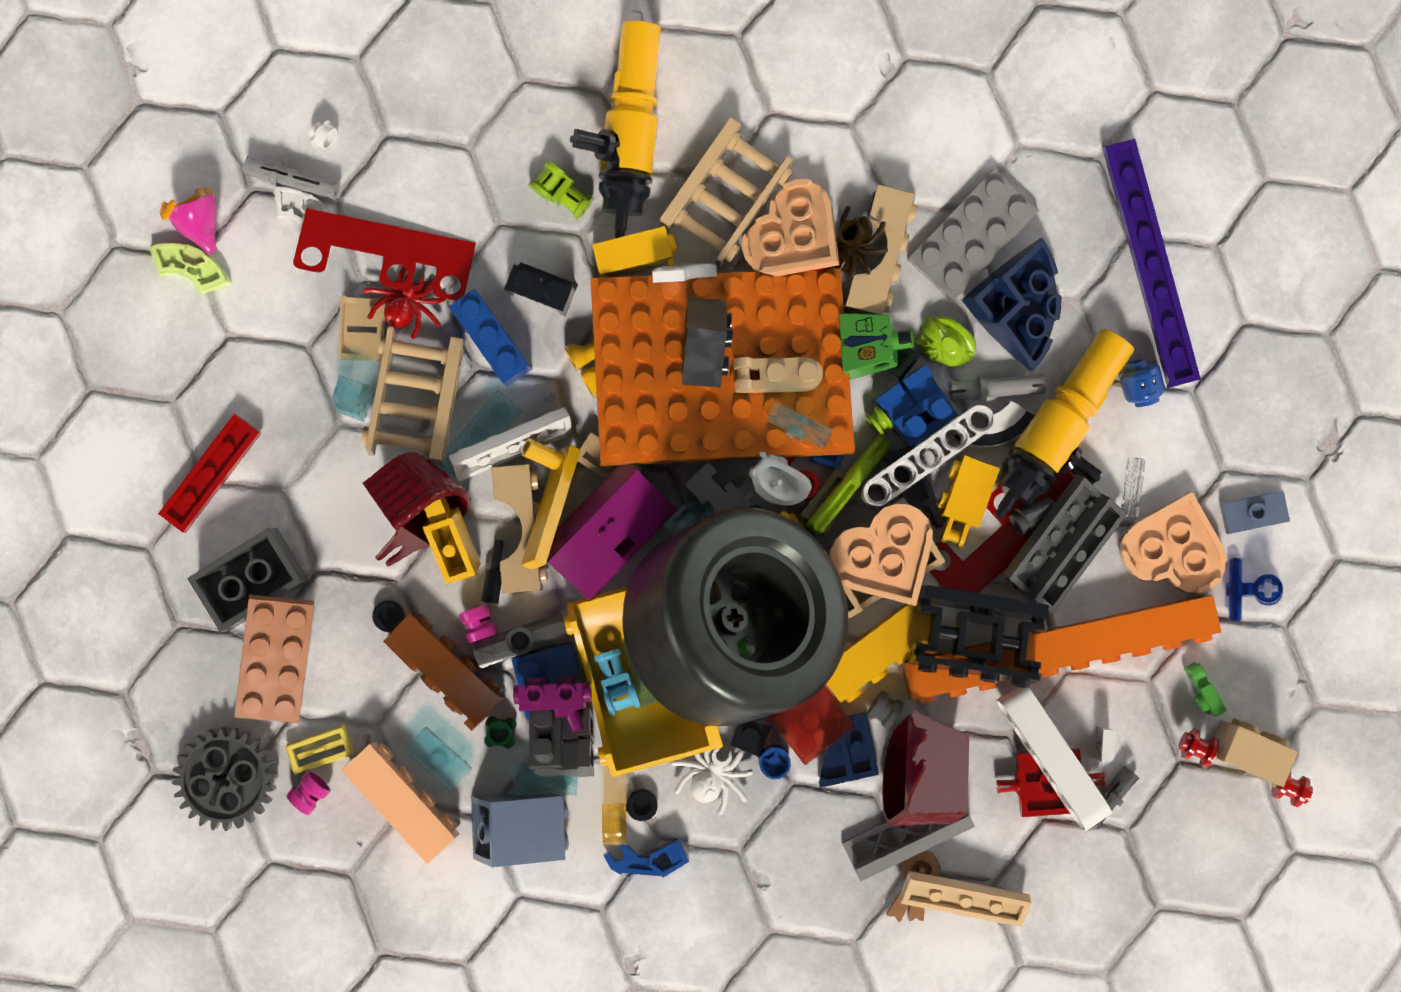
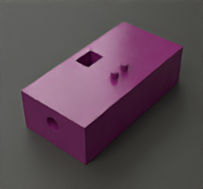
M618 465L557 528L547 562L590 601L678 509L633 465Z

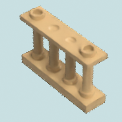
M732 117L729 118L659 219L660 226H665L669 232L674 226L678 228L682 226L720 252L716 258V264L720 267L725 261L732 262L740 250V247L737 246L739 240L778 184L783 186L793 173V170L790 169L793 159L787 156L780 166L741 139L742 135L739 134L741 124ZM727 149L731 152L736 150L773 176L763 191L723 165L724 161L721 158ZM709 175L713 177L719 176L755 201L745 217L706 191L707 187L703 184ZM692 200L695 202L699 200L738 227L728 242L688 216L689 212L686 211V208Z
M388 327L386 336H381L378 353L382 355L370 424L369 427L364 426L361 444L365 445L369 456H375L377 444L424 451L425 455H429V461L433 465L444 467L465 350L464 341L462 338L450 337L449 346H443V349L397 342L395 329ZM394 354L441 361V364L445 365L444 376L430 378L392 372ZM388 384L435 391L437 395H440L438 406H433L430 409L386 402ZM387 414L430 421V424L434 425L433 437L427 436V439L379 432L382 415Z

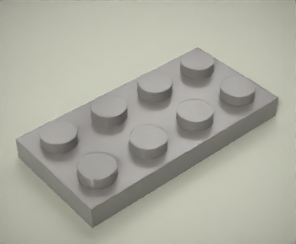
M993 169L909 257L908 261L953 303L1039 210L999 172Z

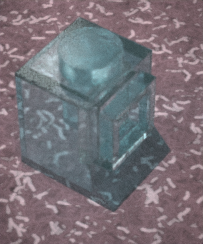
M339 375L331 397V401L335 402V412L365 421L376 389L370 385Z

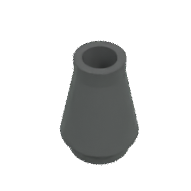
M1050 497L1032 503L1031 506H1022L1014 509V513L1009 516L1012 528L1020 537L1025 535L1031 536L1055 502Z

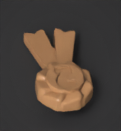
M924 851L903 861L901 872L905 880L909 871L939 877L941 866L933 853ZM900 893L886 913L889 917L895 916L898 922L902 920L909 906L901 904ZM910 905L908 911L909 921H913L916 918L923 921L924 908Z

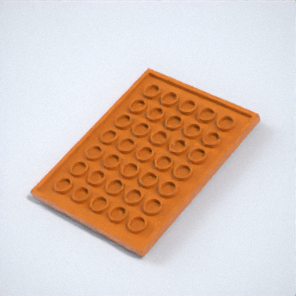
M840 268L826 269V272L804 271L782 276L765 275L759 271L717 273L715 277L653 283V276L590 279L600 466L761 458L759 452H765L766 456L773 454L782 457L854 454L855 444L849 374H844L842 365L839 314H844ZM688 297L726 300V312L732 313L731 348L725 347L724 356H729L728 376L722 375L720 388L682 385V361ZM739 357H749L752 359L808 357L819 362L822 366L823 377L818 387L811 391L737 393L734 387V381L737 380V371L734 370L733 360ZM750 371L751 380H759L758 371Z

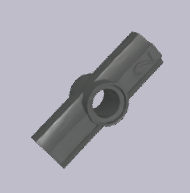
M562 612L473 642V652L480 669L569 639L570 635L567 634ZM521 631L528 635L529 645L527 648L519 649L514 645L513 637L517 632Z

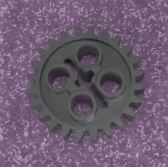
M221 727L216 736L213 729L206 731V739L201 735L194 737L197 746L191 743L184 746L189 755L181 754L177 756V759L183 763V766L173 768L175 773L180 774V778L172 781V784L181 786V790L175 793L174 797H184L185 801L180 805V809L186 807L192 809L188 815L189 819L199 815V826L211 821V830L217 829L220 823H222L224 831H228L231 829L233 821L234 825L239 829L244 826V819L249 823L256 820L253 811L257 814L265 812L261 802L267 804L272 802L273 799L266 792L274 791L277 786L269 783V780L278 776V774L268 770V767L275 764V760H265L264 757L270 750L264 749L260 751L258 749L262 741L261 739L252 743L249 742L251 732H246L239 737V728H233L228 735L226 727ZM215 749L221 751L224 755V762L221 766L215 764L212 760V753ZM237 753L239 757L226 777L230 783L220 788L216 803L212 804L211 799L223 782V778L220 775L229 770L234 754ZM243 763L249 765L252 769V777L249 780L243 778L240 774V767ZM200 778L206 779L210 785L207 794L202 793L198 788V780ZM228 792L234 793L237 796L238 805L236 808L230 807L227 804L226 794Z

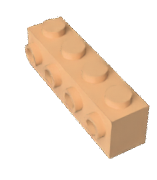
M374 741L342 769V772L428 864L460 834L456 830L458 825L449 814H441L434 806L437 804L436 800L428 791L424 789L421 792L413 783L415 777L406 767H398L392 760L394 755L385 744L380 743L378 745Z

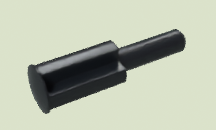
M500 539L494 541L490 570L486 569L480 601L488 604H499L502 584L501 571L499 570L504 541Z

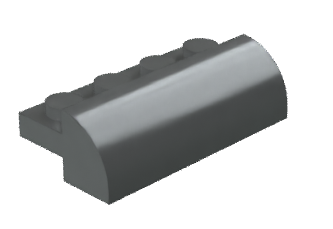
M1076 474L1002 575L1013 584L1015 589L1034 603L1049 605V613L1053 614L1127 513L1110 497L1102 494L1085 477Z

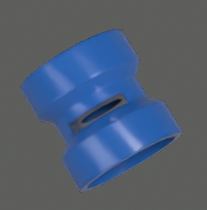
M779 745L766 746L758 757L762 773L770 779H780L790 770L791 760L789 755Z

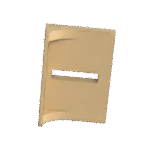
M341 296L338 359L347 361H382V355H379L378 350L381 336H386L384 308L387 302L377 309L372 319H368L367 316L371 308L380 299ZM349 326L377 327V333L348 332Z

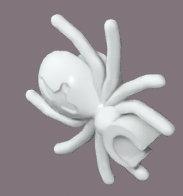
M720 748L712 751V759L710 751L704 752L705 759L700 753L695 754L700 763L686 760L671 761V766L698 768L689 771L679 781L675 789L676 794H679L683 785L693 775H696L691 783V793L698 802L709 803L714 801L719 796L721 788L723 789L722 803L717 811L718 815H722L727 806L729 791L727 784L738 793L743 802H747L744 792L732 779L728 778L747 777L753 774L751 769L730 772L743 756L742 751L737 752L732 762L731 751H729L728 757L725 760H719L716 757V753Z

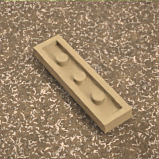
M912 871L908 872L900 893L901 904L1021 927L1032 903L1030 894Z

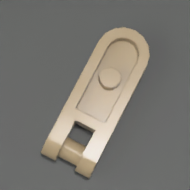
M739 357L733 360L734 370L737 371V380L734 381L735 392L811 391L818 387L823 377L822 366L815 359L808 357L756 359ZM750 371H758L759 380H751Z

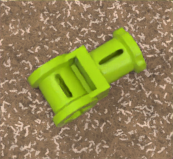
M546 160L543 171L535 181H530L528 186L548 202L551 201L557 207L562 204L574 213L573 217L576 220H579L591 206L594 197L591 195L586 196L575 188L574 181L562 169L551 161Z

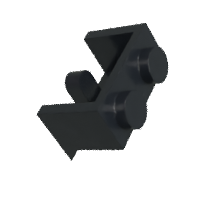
M520 262L519 265H513L504 290L508 295L514 296V294L556 309L560 315L566 317L578 284Z

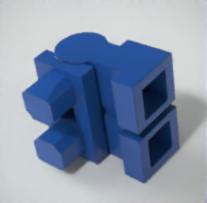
M927 365L921 366L902 379L901 382L899 381L898 384L893 385L872 400L890 419L894 426V431L903 443L910 447H913L958 416L932 377L933 374Z

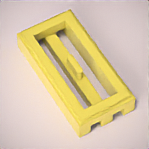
M344 724L285 745L294 775L356 754L351 744V737L347 732V725ZM338 733L341 735L342 739L295 755V748ZM341 745L345 747V751L299 767L298 760Z

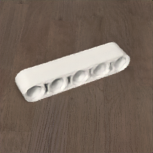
M984 405L972 407L871 478L861 489L860 499L862 503L870 509L883 507L982 437L994 425L995 418L992 410ZM978 414L984 418L985 426L983 429L975 428L972 425L971 415ZM947 432H953L958 435L960 439L959 446L952 447L947 444L945 440ZM920 451H931L934 455V463L932 465L924 464L919 457ZM896 468H903L908 472L909 480L907 483H900L895 479L894 470ZM869 487H880L884 493L883 500L873 501L868 495Z
M1015 687L998 698L996 702L1000 710L1079 827L1086 832L1111 815L1112 811L1106 800L1030 688Z

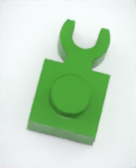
M1193 662L1184 667L1186 675L1194 685L1193 689L1197 694L1194 696V700L1201 712H1207L1208 715L1215 717L1226 712V707L1213 684L1208 681L1201 664Z

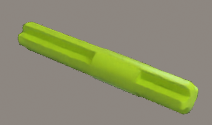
M884 436L874 438L807 522L808 529L816 535L825 531L890 449V441Z

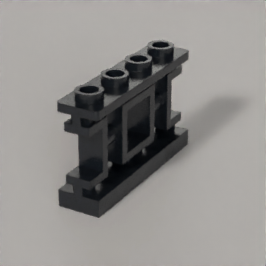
M923 585L921 587L916 613L931 616L928 644L919 642L912 644L911 651L913 653L909 664L917 665L918 671L937 673V669L948 670L949 676L968 678V674L979 675L980 681L999 683V679L1010 680L1011 686L1030 688V684L1041 681V674H1038L1039 669H1041V662L1026 660L1029 632L1041 633L1045 631L1044 619L1048 618L1049 605L931 585ZM930 604L970 610V612L961 611L957 613L955 627L941 625L943 608L930 606ZM992 614L1031 620V622L1023 621L1018 623L1017 637L1003 635L1005 618L992 616ZM967 622L993 626L990 654L964 650ZM939 638L954 640L952 657L965 659V661L925 656L924 653H937ZM1002 648L1015 650L1013 667L1026 669V672L987 666V663H1000Z

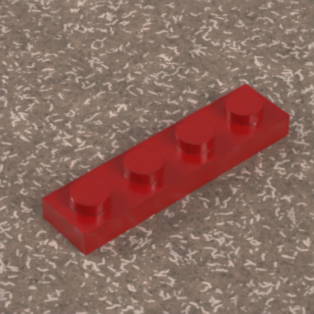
M233 414L158 515L182 533H187L262 433L237 414Z

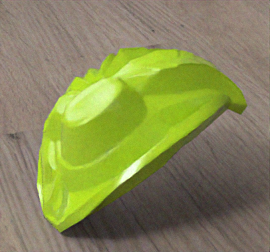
M926 316L921 324L923 328L920 333L921 338H914V342L920 348V351L933 363L959 367L970 362L976 353V341L971 333L955 320L944 316Z

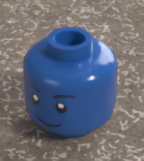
M1146 359L1129 362L1127 364L1128 368L1120 374V382L1126 401L1134 403L1135 407H1145L1159 402V397L1165 392L1160 367L1154 363H1147Z

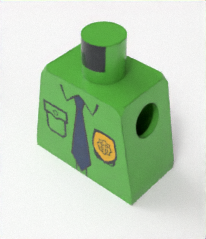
M839 314L844 374H849V380L896 367L898 365L897 350L914 348L912 329L896 331L895 323L888 315Z

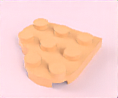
M795 179L785 183L782 186L783 189L775 196L774 201H770L769 214L755 220L756 224L749 229L747 235L744 234L742 251L746 261L755 272L759 271L770 276H782L839 265L833 207L829 195L825 189L809 179Z
M1193 492L1183 495L1135 522L1125 531L1118 542L1123 566L1131 575L1139 580L1159 581L1167 578L1181 592L1203 593L1212 590L1223 579L1221 577L1225 572V562H1227L1224 547Z
M893 504L882 508L875 515L870 527H854L843 531L836 538L830 550V558L844 586L859 592L916 606L932 546L933 531L929 519L921 510L909 504Z

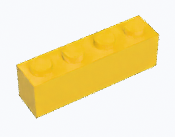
M917 602L916 606L905 603L844 649L837 669L826 683L840 703L845 699L848 703L852 702L863 693L862 686L870 680L873 684L877 683L888 674L886 668L894 662L900 665L912 657V644L916 642L928 644L931 616L916 613L919 602Z

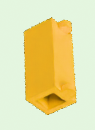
M665 226L592 244L600 278L613 277L668 263V266H675L672 253L677 252L674 234L667 235Z

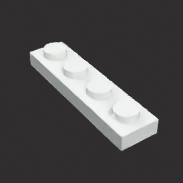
M565 407L549 411L537 419L518 424L513 429L499 435L490 436L485 441L459 449L456 453L448 456L457 482H461L521 456L522 448L529 438L547 445L573 434L570 416Z

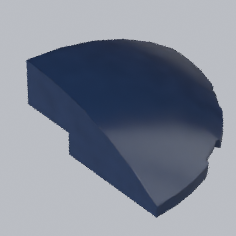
M1043 238L1038 239L1005 262L962 299V302L985 330L1008 353L1030 371H1034L1049 351L1053 343V339L1050 338L1053 325L1056 320L1060 319L1062 296L1056 293L1054 278L1058 274V269L1052 253Z

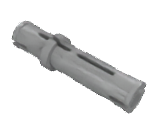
M251 155L247 156L244 163V175L268 180L271 185L278 186L282 184L331 198L332 200H336L340 189V182L338 180L335 181L286 167L280 161L272 163L252 157Z
M1044 374L992 379L978 376L976 380L950 381L949 389L961 391H949L951 401L972 398L986 401L987 397L1044 394L1046 386H1042L1040 383H1046Z

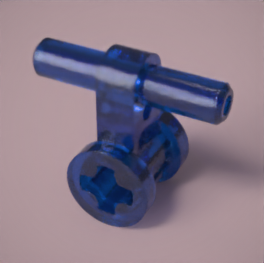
M1231 558L1229 560V583H1226V596L1229 597V620H1242V597H1255L1260 604L1265 606L1277 604L1283 596V585L1280 579L1274 575L1265 574L1258 577L1254 583H1242V560L1240 558ZM1265 583H1271L1273 589H1278L1277 592H1272L1270 598H1266L1264 592L1259 591V589L1265 587Z

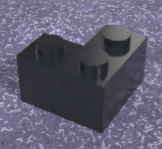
M688 297L682 361V385L720 388L722 375L728 376L729 356H724L725 347L731 348L733 328H731L732 313L726 312V300Z

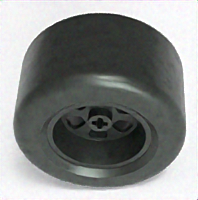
M747 507L734 508L712 514L660 542L643 558L634 571L625 593L622 628L631 664L640 681L658 702L676 715L695 723L709 726H734L792 709L813 697L826 685L837 669L845 649L848 634V606L844 587L834 563L822 545L807 530L793 520L769 510ZM712 584L715 585L719 597L718 601L713 605L710 604ZM732 584L746 595L747 598L742 604L732 599ZM753 610L756 613L759 630L749 625L748 614ZM742 638H746L756 649V652L747 660L740 657L737 642Z

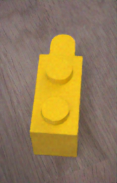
M962 456L959 461H953L948 474V478L952 479L948 491H942L937 507L941 508L940 516L947 518L940 537L941 542L950 541L955 543L957 548L961 549L969 528H979L1000 468L968 456ZM954 521L963 524L961 532L951 529Z
M446 497L431 503L424 509L428 519L423 526V530L445 584L447 585L476 575L481 562L459 507L450 509Z

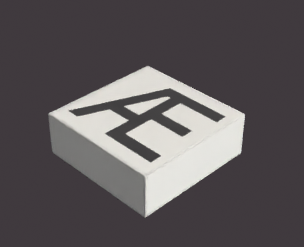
M1097 727L1096 759L1113 762L1115 730L1108 727Z

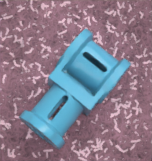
M621 648L594 656L595 662H599L604 678L601 681L602 692L610 716H614L616 711L631 706L641 707L634 682L631 680L629 672L625 673L620 659ZM609 661H611V663H612V666H613V669H614V672H615L614 675H613V673H612V670H611ZM629 695L627 698L615 701L618 697Z

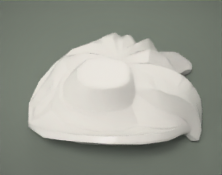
M759 452L762 460L757 462L756 466L750 468L748 476L753 481L755 491L762 498L783 506L796 505L807 498L812 487L810 480L804 474L790 467L787 459L782 456L773 454L766 456L765 452Z

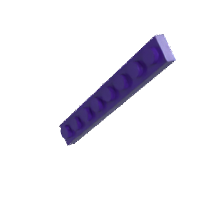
M1136 139L1105 146L1103 148L1104 157L1167 388L1200 380L1201 377Z

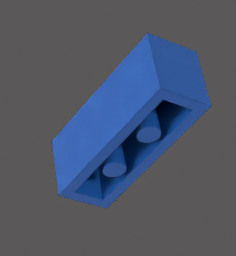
M475 288L449 306L506 387L532 370Z

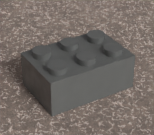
M277 528L265 529L187 578L220 633L231 631L246 621L249 594L284 598L309 582V579Z

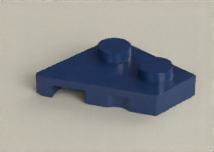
M862 712L835 718L818 781L819 787L822 788L879 775L866 713Z

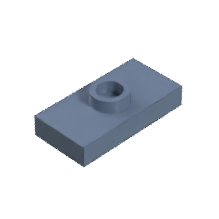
M1284 491L1220 503L1226 534L1290 522Z

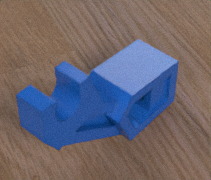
M678 838L651 850L650 856L638 855L625 842L620 844L624 854L621 859H615L610 850L603 855L610 869L620 875L627 873L661 876L664 878L689 862V857ZM666 852L672 864L662 868L656 861H653V858H658L660 854Z

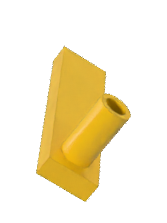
M529 438L522 448V456L551 469L521 563L522 566L531 570L546 565L581 452L580 449L572 445L556 451Z

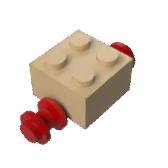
M1234 718L1231 723L1221 720L1214 737H1211L1208 741L1200 738V731L1195 728L1189 733L1184 732L1178 749L1181 750V757L1188 760L1190 757L1196 756L1200 758V765L1205 768L1209 767L1217 759L1271 782L1272 797L1280 799L1283 795L1290 797V804L1294 807L1307 804L1311 799L1313 787L1310 786V779L1305 776L1300 777L1298 780L1291 778V768L1298 751L1289 748L1290 741L1264 731L1259 735L1260 728Z

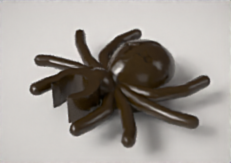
M850 206L845 207L840 219L839 236L836 234L839 265L832 266L840 268L841 271L847 273L848 280H852L858 266V259L862 263L866 275L871 274L869 264L861 253L882 254L888 252L887 247L880 249L865 248L871 246L879 238L886 226V222L882 221L876 233L872 236L873 226L866 216H857L846 221L851 210Z

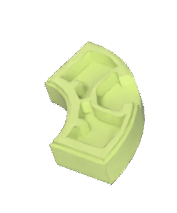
M162 242L149 245L156 268L161 276L173 274L184 276L193 282L200 294H205L231 284L220 264L210 255L196 247L179 242Z

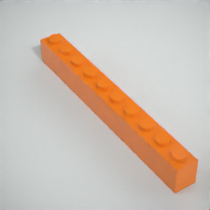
M1201 595L1046 629L1041 633H1029L1026 660L1041 662V669H1039L1038 673L1041 674V677H1048L1059 674L1058 668L1071 666V670L1090 667L1089 662L1101 659L1102 664L1120 661V655L1132 652L1133 657L1151 654V648L1162 646L1163 650L1182 647L1181 641L1193 639L1194 643L1213 640V634L1222 633L1213 595ZM991 642L964 647V650L990 654ZM1002 648L1000 663H987V666L1026 672V669L1013 667L1015 650ZM952 650L928 655L943 659L965 661V659L953 658ZM909 660L901 664L908 697L912 701L917 700L918 704L936 701V695L948 693L949 698L967 694V688L979 686V691L998 687L997 683L980 681L979 675L968 674V678L949 676L948 670L937 669V673L918 671V666L909 664Z

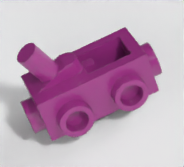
M578 676L558 677L559 683L546 684V678H527V685H514L513 701L514 704H519V711L553 710L555 718L566 717L573 733L584 729L577 710L587 708L586 702H591V682L578 683Z

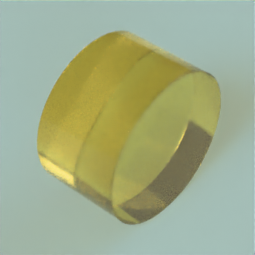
M627 803L602 805V837L604 846L628 844Z

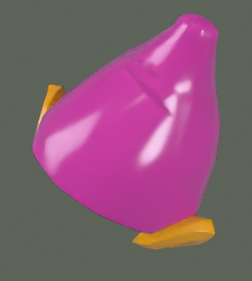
M204 187L203 189L196 188L194 196L178 204L175 203V200H171L169 203L162 202L160 209L162 220L166 221L169 219L178 232L195 242L207 254H212L216 251L217 247L214 236L217 216L216 197L210 189Z

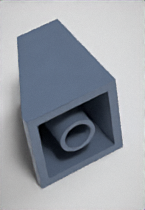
M555 793L471 796L474 860L492 868L565 860V851L568 850L569 840L564 830V819L567 818L568 808L562 795Z

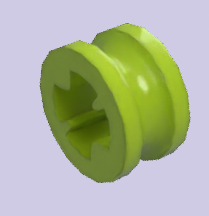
M876 406L873 408V414L867 413L864 417L873 430L883 437L885 430H891L894 426L887 415Z

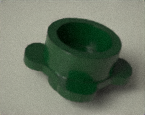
M495 716L487 718L485 722L488 727L487 736L484 738L486 746H504L506 749L513 747L515 744L513 729L517 726L516 721L511 717H508L506 720L497 719ZM499 729L503 730L502 735H498L497 731Z

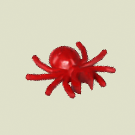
M405 267L400 269L396 283L402 282L407 271ZM423 276L418 285H411L407 290L391 288L393 291L381 288H364L362 290L365 294L379 293L390 295L383 297L373 305L367 316L368 319H372L377 309L387 301L389 302L384 308V318L394 328L407 326L413 320L414 314H416L415 328L411 334L412 339L417 337L421 328L422 315L420 310L433 321L436 327L441 325L437 317L422 304H437L444 302L446 299H423V297L429 294L434 285V279H431L423 291Z

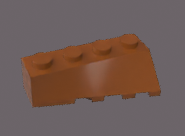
M409 613L383 642L412 671L416 672L417 669L421 671L420 678L427 687L436 693L441 691L445 695L443 697L444 704L452 712H457L460 715L464 714L468 718L464 724L471 731L474 730L505 698L500 694L503 689L492 678L489 677L485 680L477 672L480 667L471 658L465 656L463 659L454 650L457 646L450 638L444 634L439 637L431 629L434 624L425 615L420 613L417 616L415 613Z

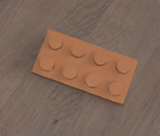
M249 594L234 718L299 723L314 601Z

